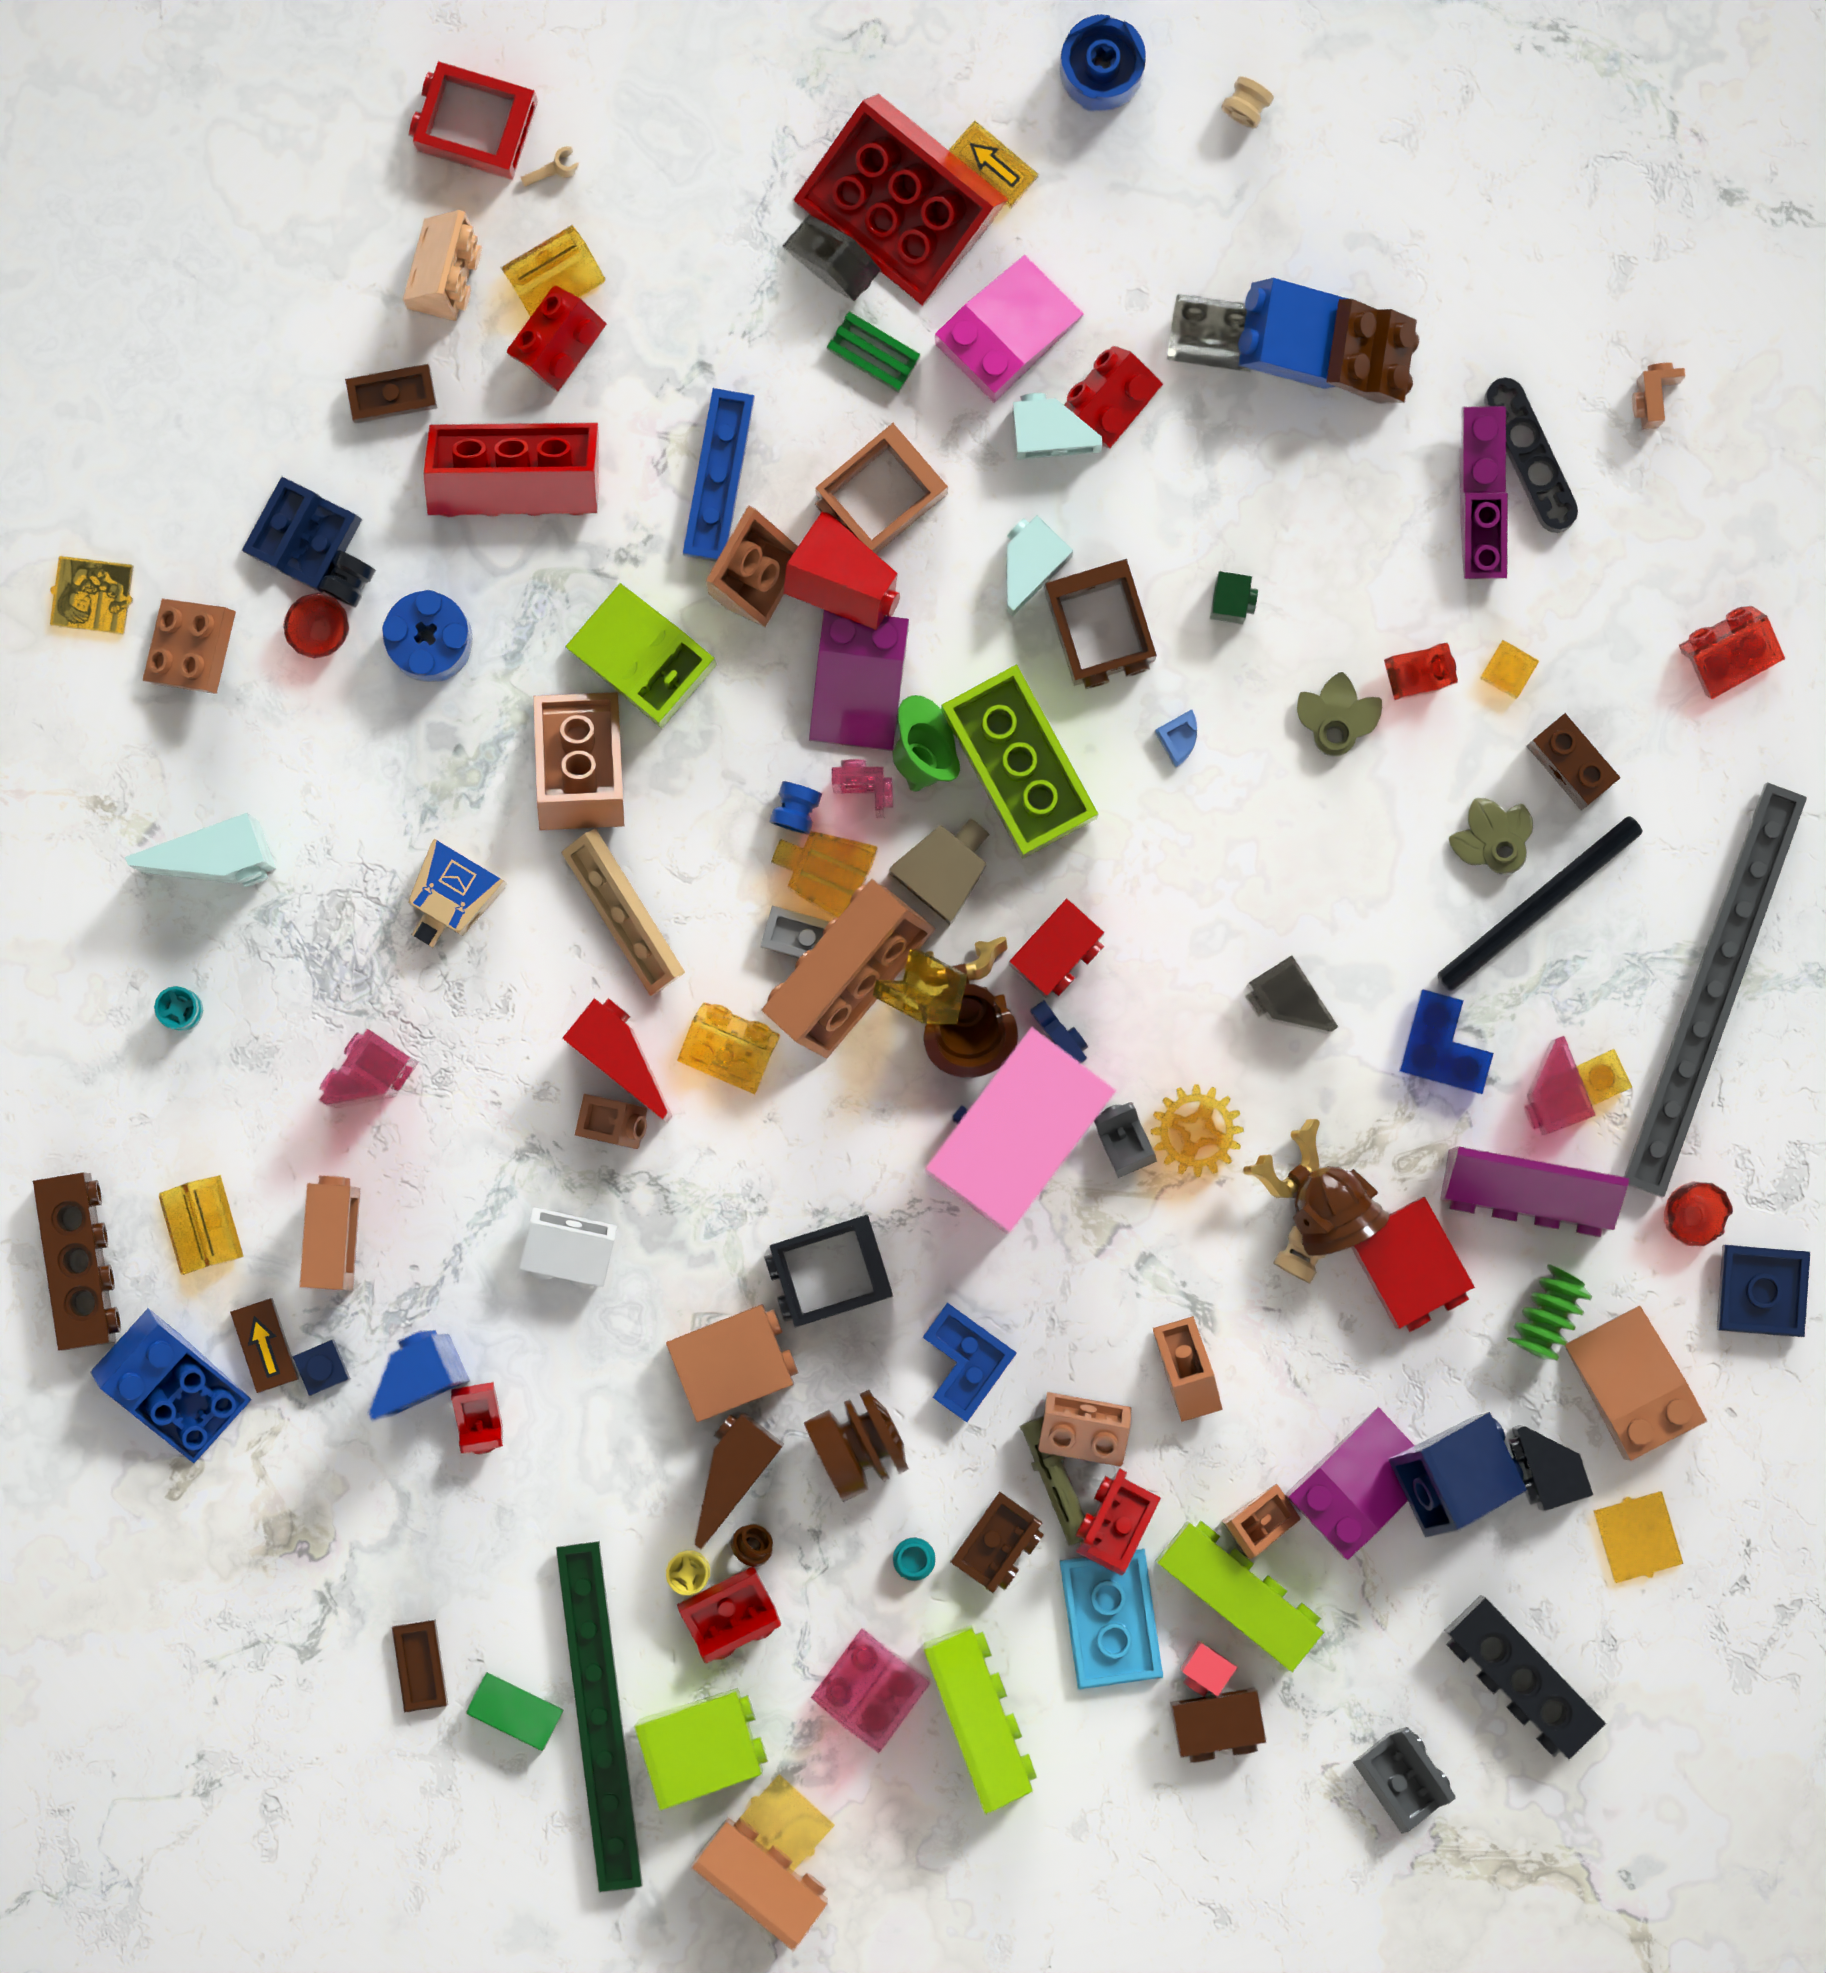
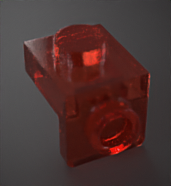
M1447 642L1437 644L1428 649L1394 655L1384 659L1394 700L1435 693L1458 683L1456 662L1451 655Z

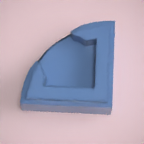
M1192 709L1154 731L1175 768L1188 758L1196 742L1197 721Z

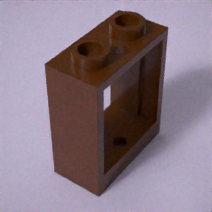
M1127 558L1045 583L1044 591L1074 686L1084 683L1085 689H1090L1110 682L1108 675L1124 671L1126 677L1150 670L1149 663L1155 661L1157 654ZM1120 584L1140 652L1082 669L1061 602Z

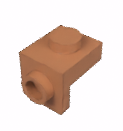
M1657 363L1649 365L1648 371H1643L1638 377V392L1632 395V408L1634 417L1641 418L1642 429L1659 428L1665 421L1662 386L1680 384L1686 377L1685 368L1673 369V363Z

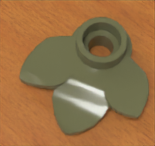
M1339 672L1328 680L1321 690L1320 696L1311 692H1300L1297 702V714L1301 723L1314 732L1313 737L1317 748L1329 756H1341L1347 753L1353 747L1356 738L1365 736L1374 730L1382 713V699L1379 697H1367L1357 700L1354 686L1344 672ZM1331 728L1339 729L1342 733V740L1338 743L1330 742L1327 738V731Z
M1486 798L1474 799L1469 809L1468 823L1470 829L1449 836L1451 848L1462 861L1469 865L1487 864L1492 871L1504 875L1518 871L1526 861L1527 850L1525 843L1533 832V820L1530 812L1523 804L1515 805L1505 812L1500 805ZM1503 846H1508L1513 850V853L1509 857L1503 858L1497 854V851Z

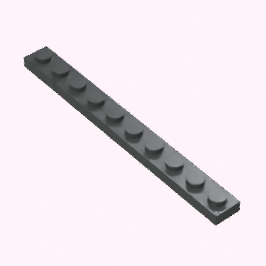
M1768 782L1763 786L1625 1171L1624 1177L1630 1178L1629 1186L1659 1197H1665L1806 803L1807 797Z

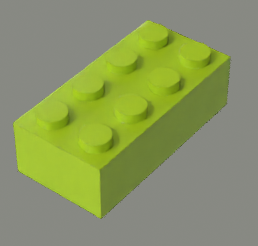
M1017 664L941 705V712L1022 859L1097 819L1099 814Z

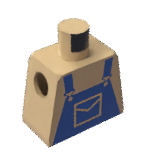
M434 839L429 847L408 901L410 905L424 913L411 935L432 948L446 927L463 936L501 894L507 883Z

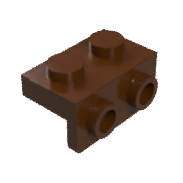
M999 1491L950 1563L979 1582L991 1593H994L998 1586L1006 1590L1019 1571L1013 1564L1020 1554L1024 1551L1030 1555L1042 1539L1044 1533L1038 1529L1043 1522Z

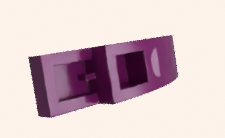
M1506 406L1462 407L1459 474L1464 579L1507 578Z

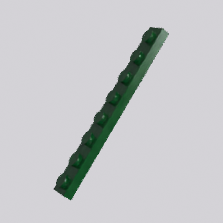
M600 1541L557 1546L556 1552L599 1892L642 1887L643 1881Z

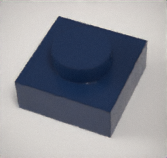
M334 1339L292 1356L309 1396L351 1379Z

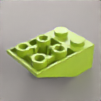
M621 583L618 584L565 646V648L661 729L717 666L716 660L712 655Z

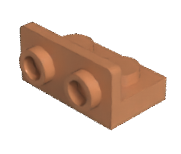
M1047 1392L1038 1450L1042 1453L1122 1466L1130 1431L1131 1407Z

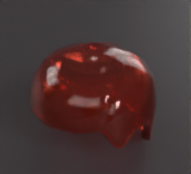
M321 593L307 594L298 598L290 606L283 621L284 635L287 643L298 654L312 659L332 655L342 646L349 634L346 610L335 598Z
M1691 1181L1678 1186L1670 1194L1665 1205L1663 1218L1666 1229L1672 1238L1686 1246H1706L1716 1240L1717 1237L1724 1235L1727 1219L1733 1214V1206L1726 1191L1714 1183Z

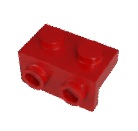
M554 285L506 352L513 359L527 366L547 386L559 392L607 323L581 298Z
M1112 346L1097 357L1093 370L1083 382H1079L1069 391L1067 401L1064 406L1102 436V445L1107 448H1111L1163 385L1131 351L1117 346Z
M1119 1469L1112 1479L1105 1476L1094 1496V1499L1099 1501L1100 1504L1094 1516L1089 1513L1085 1515L1075 1536L1082 1539L1076 1551L1077 1553L1122 1576L1143 1537L1161 1497L1126 1480L1127 1472Z
M750 1567L677 1604L679 1613L696 1642L704 1663L724 1659L730 1656L735 1649L752 1640H762L768 1637L774 1629L781 1626L776 1607L755 1567Z

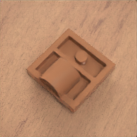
M162 598L143 681L155 685L217 694L236 611L226 607Z

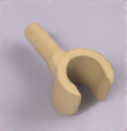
M566 146L558 149L553 162L522 176L521 180L526 187L555 174L565 178L574 175L578 169L579 162L569 167L563 166L559 162L561 158L571 155L573 148Z

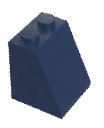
M1490 1412L1473 1416L1388 1459L1425 1537L1460 1530L1527 1491L1523 1483V1470L1517 1460L1511 1457L1504 1443V1430Z

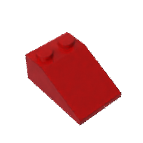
M594 998L562 1039L668 1123L672 1118V1113L634 1030L626 1024L631 1016L609 998L603 1004Z

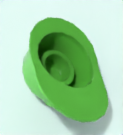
M911 695L902 700L898 708L900 738L895 745L892 757L897 770L906 778L910 790L917 792L925 786H931L938 781L950 782L956 779L960 773V764L956 753L954 735L941 712V708L932 700L923 696Z

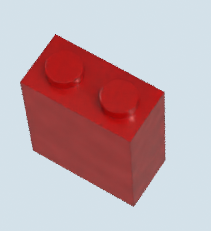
M1421 1197L1391 1213L1388 1222L1380 1231L1365 1241L1351 1247L1396 1329L1406 1326L1408 1331L1411 1332L1432 1320L1428 1314L1429 1312L1442 1305L1446 1311H1449L1469 1300L1466 1292L1475 1288L1425 1197Z

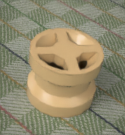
M1239 76L1234 83L1235 92L1232 97L1225 98L1221 108L1235 121L1250 128H1257L1261 121L1260 113L1263 108L1271 105L1274 96L1268 89L1256 81Z

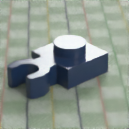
M1045 1000L1030 1010V1013L1052 1043L1080 1064L1086 1061L1087 1057L1083 1051L1088 1048V1045L1075 1027L1067 1031Z

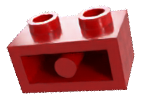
M1066 898L1011 958L1008 965L1045 998L1052 991L1059 997L1076 978L1070 973L1081 960L1088 965L1104 948V945L1099 940L1105 932Z

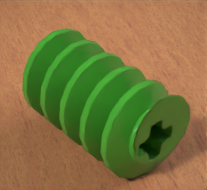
M1548 1264L1547 1269L1555 1278L1541 1277L1538 1282L1546 1291V1294L1537 1292L1531 1294L1530 1298L1538 1306V1309L1523 1308L1522 1313L1530 1323H1515L1514 1329L1522 1338L1508 1337L1507 1340L1541 1359L1558 1361L1559 1356L1551 1347L1552 1344L1566 1346L1568 1341L1559 1331L1561 1329L1575 1330L1576 1326L1568 1318V1315H1583L1584 1311L1576 1303L1577 1299L1591 1300L1593 1296L1584 1287V1282L1566 1271Z

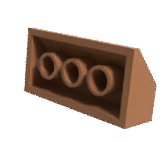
M871 879L867 884L862 885L854 892L850 899V905L841 916L834 918L827 924L822 934L823 937L814 948L805 952L797 960L795 970L784 983L777 985L770 992L767 999L768 1002L761 1011L795 1042L827 1059L933 934L936 928L891 891Z

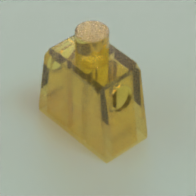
M811 831L804 848L780 839L771 863L793 871L788 884L790 891L831 917L837 918L850 905V899L854 892L865 884L877 856L878 847Z

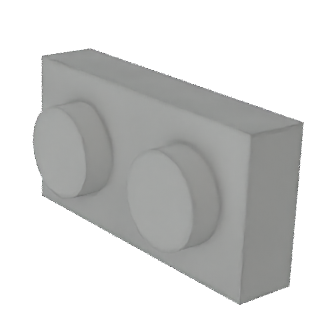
M772 905L760 947L800 958L805 952L812 950L820 941L829 921Z

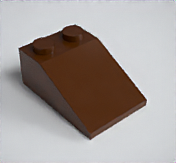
M745 1412L738 1419L732 1414L729 1415L714 1434L720 1442L713 1451L694 1545L700 1550L706 1545L784 1445L783 1442Z

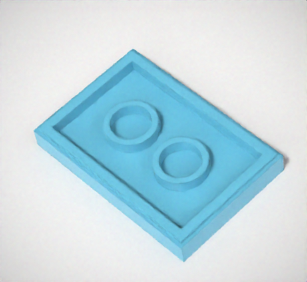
M1136 1549L1122 1576L1086 1557L1059 1560L1078 1690L1163 1678L1145 1549Z

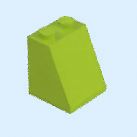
M736 1688L638 1720L634 1727L660 1810L762 1775L763 1768L761 1764L768 1762V1757L762 1738L754 1739L749 1722L756 1719L748 1695L741 1697L739 1689Z

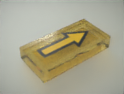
M975 120L949 149L952 154L1009 200L1006 202V205L1010 209H1012L1039 176L1036 171Z

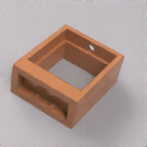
M892 423L815 488L816 496L819 498L815 505L820 512L830 513L877 554L948 494V486L896 425ZM888 449L926 495L871 540L833 494Z
M319 1176L318 1184L307 1183L300 1287L353 1290L361 1188L350 1186V1178Z

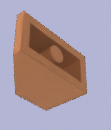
M1194 1317L1152 1328L1181 1422L1223 1410L1215 1375Z

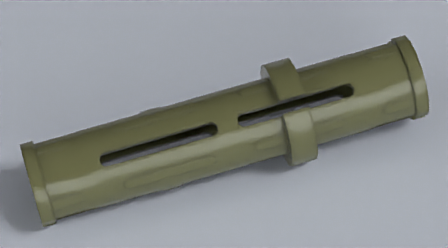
M1043 1416L1019 1427L1024 1434L1034 1459L1031 1463L1032 1468L1040 1473L1052 1507L1066 1537L1067 1545L1070 1546L1082 1541V1539L1075 1535L1085 1516L1062 1462L1065 1457L1042 1453L1038 1450Z

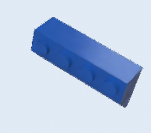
M425 1330L399 1340L398 1344L401 1349L390 1354L370 1407L369 1415L372 1420L394 1416L470 1381L450 1335L437 1334L436 1330Z

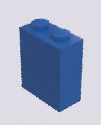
M1269 278L1251 283V289L1248 291L1245 300L1247 314L1244 331L1239 339V351L1241 353L1238 366L1323 389L1336 387L1326 383L1338 301L1339 299L1348 298L1277 278Z

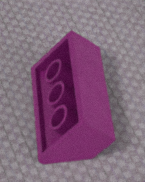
M1458 1146L1449 1149L1440 1200L1451 1201L1450 1210L1475 1214L1476 1206L1493 1209L1491 1216L1493 1218L1517 1222L1518 1214L1535 1217L1534 1225L1559 1229L1560 1222L1577 1225L1576 1233L1601 1237L1602 1230L1610 1231L1615 1229L1630 1178Z

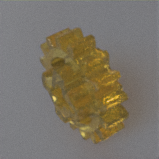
M1199 1084L1193 1085L1191 1095H1186L1185 1091L1180 1087L1176 1089L1177 1101L1173 1102L1167 1097L1162 1100L1163 1105L1167 1108L1165 1113H1153V1117L1161 1122L1160 1127L1150 1129L1151 1135L1160 1136L1161 1142L1155 1145L1153 1149L1155 1152L1165 1150L1168 1153L1163 1161L1165 1166L1174 1160L1178 1162L1177 1173L1180 1175L1186 1171L1187 1167H1193L1194 1176L1201 1177L1202 1167L1207 1166L1212 1174L1218 1172L1216 1162L1221 1160L1229 1165L1232 1160L1227 1151L1229 1149L1240 1150L1241 1145L1233 1140V1136L1243 1133L1244 1128L1233 1126L1232 1121L1240 1115V1111L1228 1112L1226 1106L1231 1098L1226 1096L1220 1101L1216 1100V1088L1211 1087L1206 1095L1201 1094ZM1199 1102L1195 1113L1184 1117L1174 1113L1185 1104ZM1214 1109L1223 1119L1225 1133L1217 1130L1211 1116ZM1199 1119L1204 1122L1202 1129L1207 1131L1209 1135L1214 1136L1215 1139L1200 1137L1196 1142H1192L1190 1140L1191 1133L1185 1130L1186 1127L1180 1126L1178 1123L1193 1125ZM1168 1128L1177 1132L1182 1142L1180 1153L1174 1149L1170 1142ZM1206 1145L1219 1148L1209 1158L1194 1160L1198 1150Z

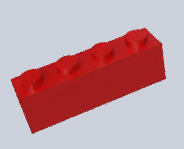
M598 423L429 425L423 472L427 515L454 517L458 515L498 516L501 514H527L539 516L542 514L583 515L585 513H597L599 496Z

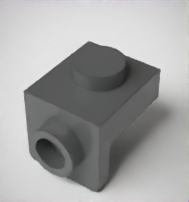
M1133 1102L1110 1106L1095 1118L1094 1123L1099 1138L1118 1178L1157 1162L1156 1155L1140 1123Z

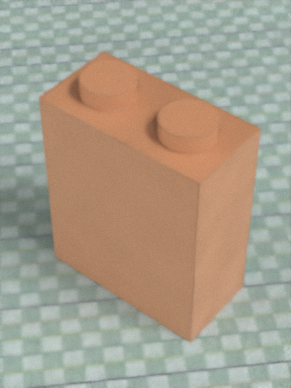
M761 1304L666 1342L696 1422L794 1385L791 1376L799 1372L790 1349L782 1352L776 1336L782 1334L783 1331L774 1309L766 1312L764 1305Z

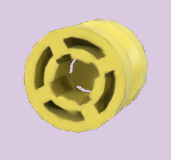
M685 1550L670 1560L666 1568V1579L674 1592L681 1595H693L700 1592L706 1586L710 1578L711 1568L708 1560L701 1553L694 1550Z

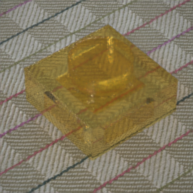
M1502 640L1480 679L1517 699L1539 660Z
M1615 1049L1573 1067L1591 1106L1632 1088Z

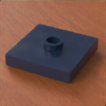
M1722 1245L1716 1330L1805 1337L1810 1252Z

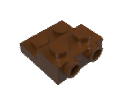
M1339 299L1326 383L1376 403H1405V397L1413 386V378L1409 373L1411 357L1419 345V336L1416 333L1417 320L1393 309L1378 310L1354 299Z

